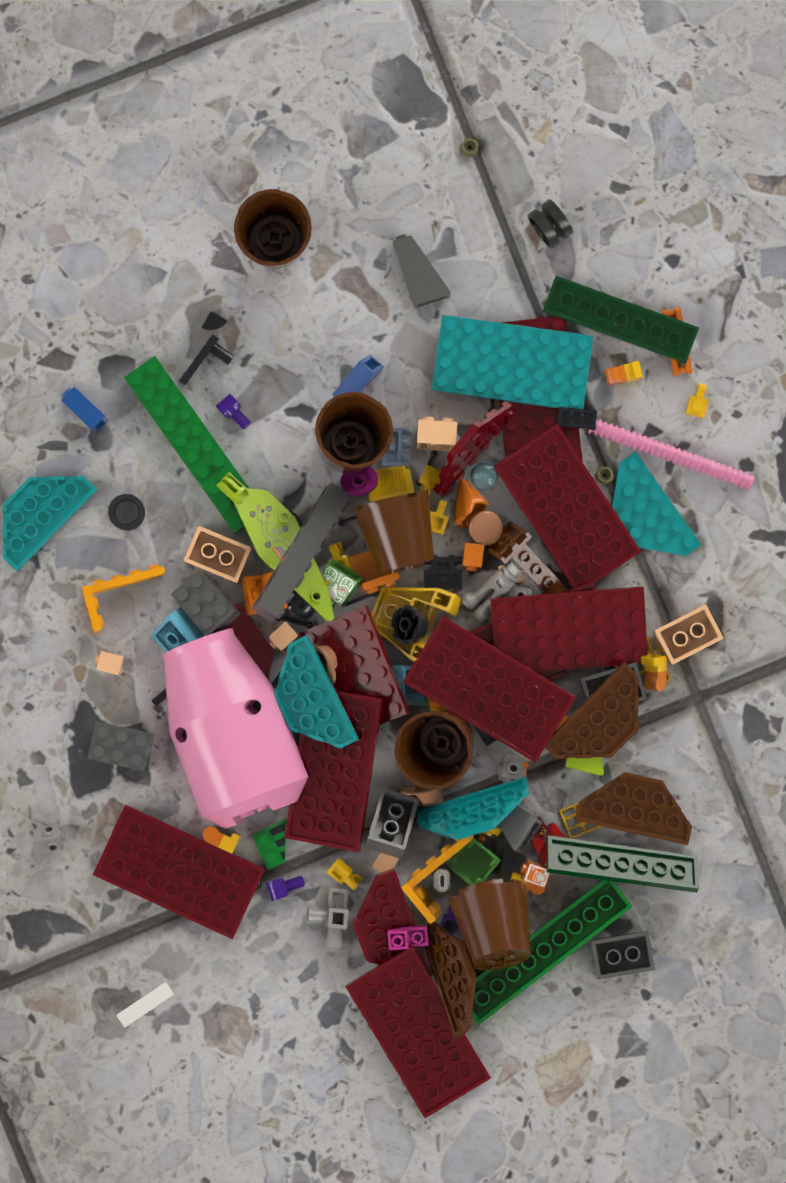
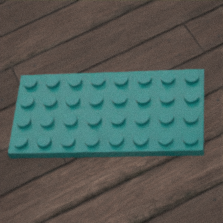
M442 315L431 391L559 409V407L584 409L594 336Z

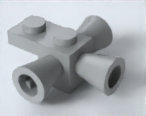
M329 887L326 910L308 905L306 924L325 923L324 926L329 928L324 943L326 947L343 948L341 929H347V925L353 927V921L358 912L349 913L347 909L348 889Z

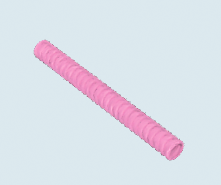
M601 419L596 421V430H588L589 434L592 432L595 436L597 434L600 435V438L603 436L606 440L609 438L612 442L616 441L617 444L620 442L623 446L628 445V448L633 447L634 450L637 448L639 452L645 451V454L650 453V456L656 455V458L661 457V460L667 459V462L673 461V464L678 463V466L684 465V468L689 467V470L695 469V472L706 473V476L717 477V480L722 479L723 482L734 483V486L745 487L747 491L751 488L754 480V474L748 475V472L737 471V468L731 469V466L726 467V464L720 465V462L715 463L714 460L709 461V458L698 457L696 453L694 455L692 452L687 453L686 450L682 451L679 447L677 449L675 446L670 447L668 443L666 445L662 441L659 443L657 439L655 441L651 437L648 439L646 435L644 437L640 433L637 435L635 431L630 432L629 429L626 431L623 427L618 428V425L616 427L612 423L609 425L607 421L602 422Z

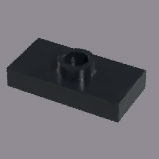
M559 407L557 422L559 427L596 430L597 410Z

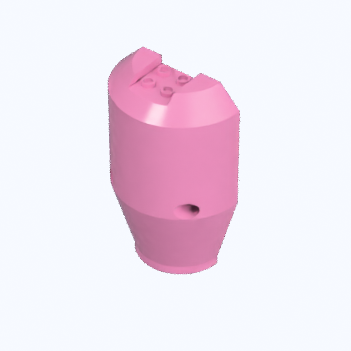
M233 628L204 636L162 654L169 733L201 818L227 829L243 823V818L255 814V809L258 812L268 808L274 811L297 802L308 779L306 769L292 732L275 699L274 687L237 639ZM257 701L261 703L260 711L255 707Z

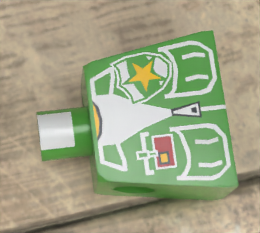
M335 559L326 564L323 573V579L330 593L332 609H334L336 603L342 605L347 602L364 580V577Z

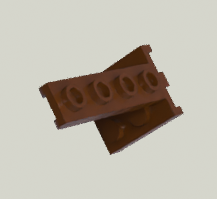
M509 521L502 528L501 537L496 543L484 547L489 554L504 564L512 558L545 594L568 591L564 584L526 545L532 536L512 521Z

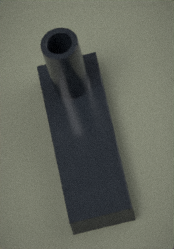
M211 335L178 382L185 386L209 352L227 365L232 361L234 355L216 343L219 338Z

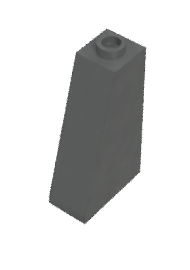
M406 234L397 236L396 240L393 241V247L414 309L449 298L451 295L450 290L411 235L406 236Z

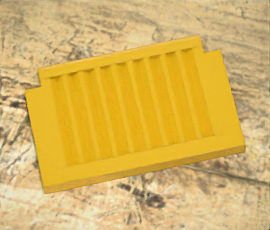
M405 466L375 470L378 475V484L373 491L368 493L370 502L414 493L410 468L406 469Z

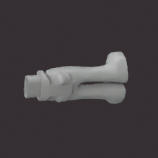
M514 561L509 565H504L478 591L465 593L461 597L463 604L469 609H474L494 589L495 592L474 611L479 621L487 623L491 618L490 598L504 597L512 589L515 582L519 580V575L523 570Z
M443 863L430 873L433 876V882L429 886V892L432 896L438 898L445 896L452 885L450 882L451 870Z

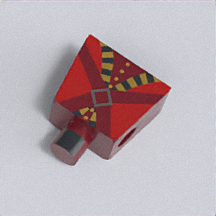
M543 822L531 841L542 865L546 863V839L548 835L567 838L554 822L545 825Z

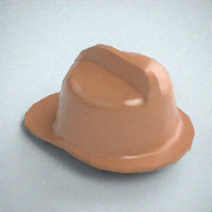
M313 645L333 685L336 680V654L328 646Z
M410 785L400 790L402 794L413 795V797L418 798V804L421 806L429 807L443 802L442 789L433 790Z

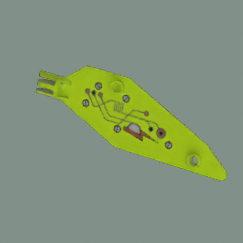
M228 472L226 477H223L216 486L234 502L258 556L275 570L300 529L297 520L267 490L246 488ZM313 557L311 568L308 572L303 573L302 583L298 588L295 587L294 590L326 621L330 622L334 619L330 593Z

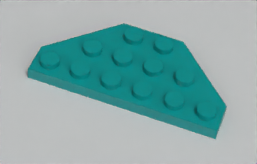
M636 451L619 463L612 508L637 546L642 549L680 556H687L700 547L702 544Z
M84 476L29 477L3 503V559L18 572L98 489Z
M305 635L290 643L279 675L280 679L274 691L275 699L289 729L315 740L329 743L340 749L359 740L309 636Z
M519 778L417 810V823L420 828L456 840L494 829L529 795L527 778Z

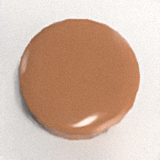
M477 511L470 516L468 522L469 532L477 543L491 545L500 539L502 523L495 513Z

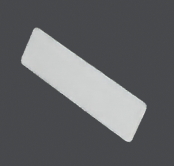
M165 982L118 1013L117 1017L123 1027H127L173 996L174 993Z

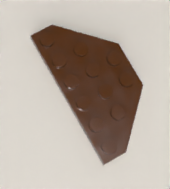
M623 662L554 732L545 748L556 759L612 758L639 730V676Z
M627 772L622 773L580 800L575 821L683 845H689L692 825L681 811L674 797L670 794L663 780Z
M427 922L424 925H428L429 946H424L454 1038L461 1037L471 1028L476 986L475 970L472 967L465 943L436 922L431 924Z

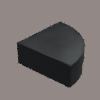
M210 311L201 328L208 331L217 330L228 321Z

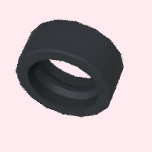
M121 494L111 501L108 515L115 527L124 531H131L142 524L145 518V508L138 497L132 494ZM124 501L134 503L138 509L137 518L128 524L120 522L115 514L117 506Z

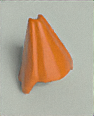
M461 479L458 482L454 524L458 525L459 528H469L470 516L477 511H486L489 505L488 501L467 479Z

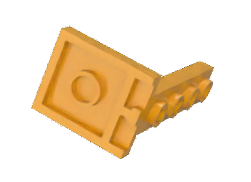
M159 564L149 566L147 571L141 572L140 569L130 571L128 576L122 577V574L112 576L109 581L104 582L103 579L93 581L92 585L83 586L81 591L93 635L101 633V628L104 627L102 615H98L96 611L99 609L96 596H92L93 594L161 577L165 573L164 566L159 567Z
M474 835L456 840L457 842L452 846L448 843L440 850L441 855L437 858L433 855L425 862L427 866L422 870L418 867L410 874L412 877L401 887L430 924L442 913L440 911L441 907L435 900L432 901L429 898L427 889L418 883L467 845Z

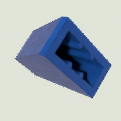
M371 354L356 364L332 395L335 397L347 392L362 393L384 366Z
M75 387L72 389L68 388L62 394L63 398L61 401L95 434L109 421Z

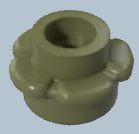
M466 138L461 143L460 149L465 156L470 157L478 153L479 144L474 139Z
M608 466L599 467L595 474L596 480L603 485L612 482L614 479L613 470Z

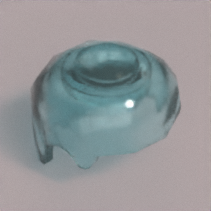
M478 461L470 469V480L479 490L486 491L492 489L498 482V474L493 468L494 464L490 461Z

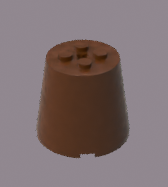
M279 189L262 190L248 197L239 207L234 222L235 239L241 251L250 260L271 269L284 268L295 262L306 249L312 231L311 218L302 201L293 194ZM273 235H275L276 238L279 237L277 242L272 240Z
M347 392L333 397L321 409L315 424V436L325 462L332 469L344 474H355L378 462L386 454L392 442L393 424L387 409L381 402L365 393ZM347 441L353 443V446L346 445Z
M428 489L353 507L354 514L378 573L389 570L390 574L405 570L407 566L409 569L424 566L423 562L434 560Z
M450 711L419 713L406 721L397 734L394 749L397 765L402 774L419 787L433 790L449 787L459 781L470 766L474 747L473 731L467 721ZM445 738L447 742L442 744L441 740Z
M503 879L489 880L467 886L459 890L458 896H451L449 900L450 906L474 968L479 970H498L517 965L530 957L527 889L524 882L512 879L511 883H503Z

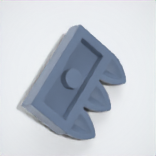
M393 428L392 442L388 451L382 457L383 467H401L412 461L407 455L401 454L412 448L409 443L402 441L412 436L409 430Z

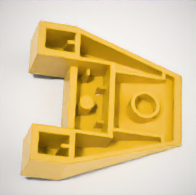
M382 587L371 615L378 632L410 660L415 662L426 644L438 612L442 611L456 617L462 600L458 595L440 588ZM405 605L414 606L422 609L429 620L428 633L420 642L402 644L393 637L392 633L395 632L394 627H391L393 614L398 608H403Z

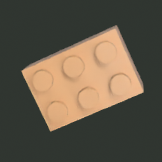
M434 417L419 419L416 449L449 452L456 444L457 422H453L454 419L442 418V421H434Z
M198 525L184 562L238 585L253 549Z
M706 604L653 631L664 655L667 656L670 666L724 639Z

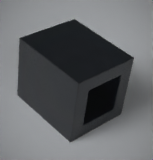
M503 850L499 869L519 873L522 864H526L527 855Z

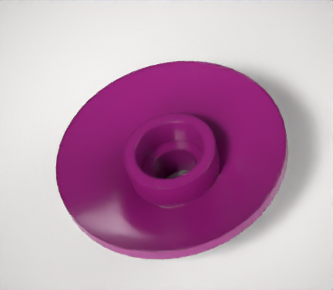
M368 467L355 474L343 473L340 479L341 488L352 496L366 495L373 491L378 484L377 472L373 468Z

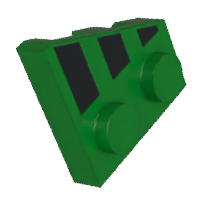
M286 819L252 835L268 870L286 862Z

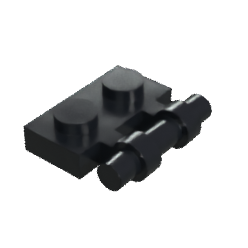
M434 555V560L424 562V565H431V570H424V588L462 589V570H455L454 565L462 564V557H454V555L437 557V555ZM437 565H449V570H437Z

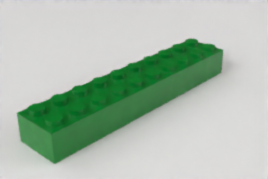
M153 356L123 378L236 535L245 529V526L234 502L216 485L230 472L246 488L249 487L156 356Z
M600 880L530 934L531 955L527 960L507 968L483 970L476 975L472 1017L478 1025L633 907L615 882Z

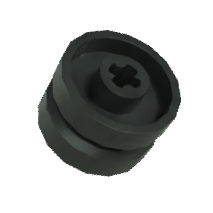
M551 199L541 204V211L534 209L527 215L535 232L551 249L560 243L559 236L566 239L573 234V229L568 219Z

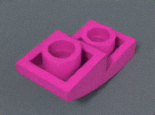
M428 925L408 926L387 931L389 950L409 949L410 946H429Z

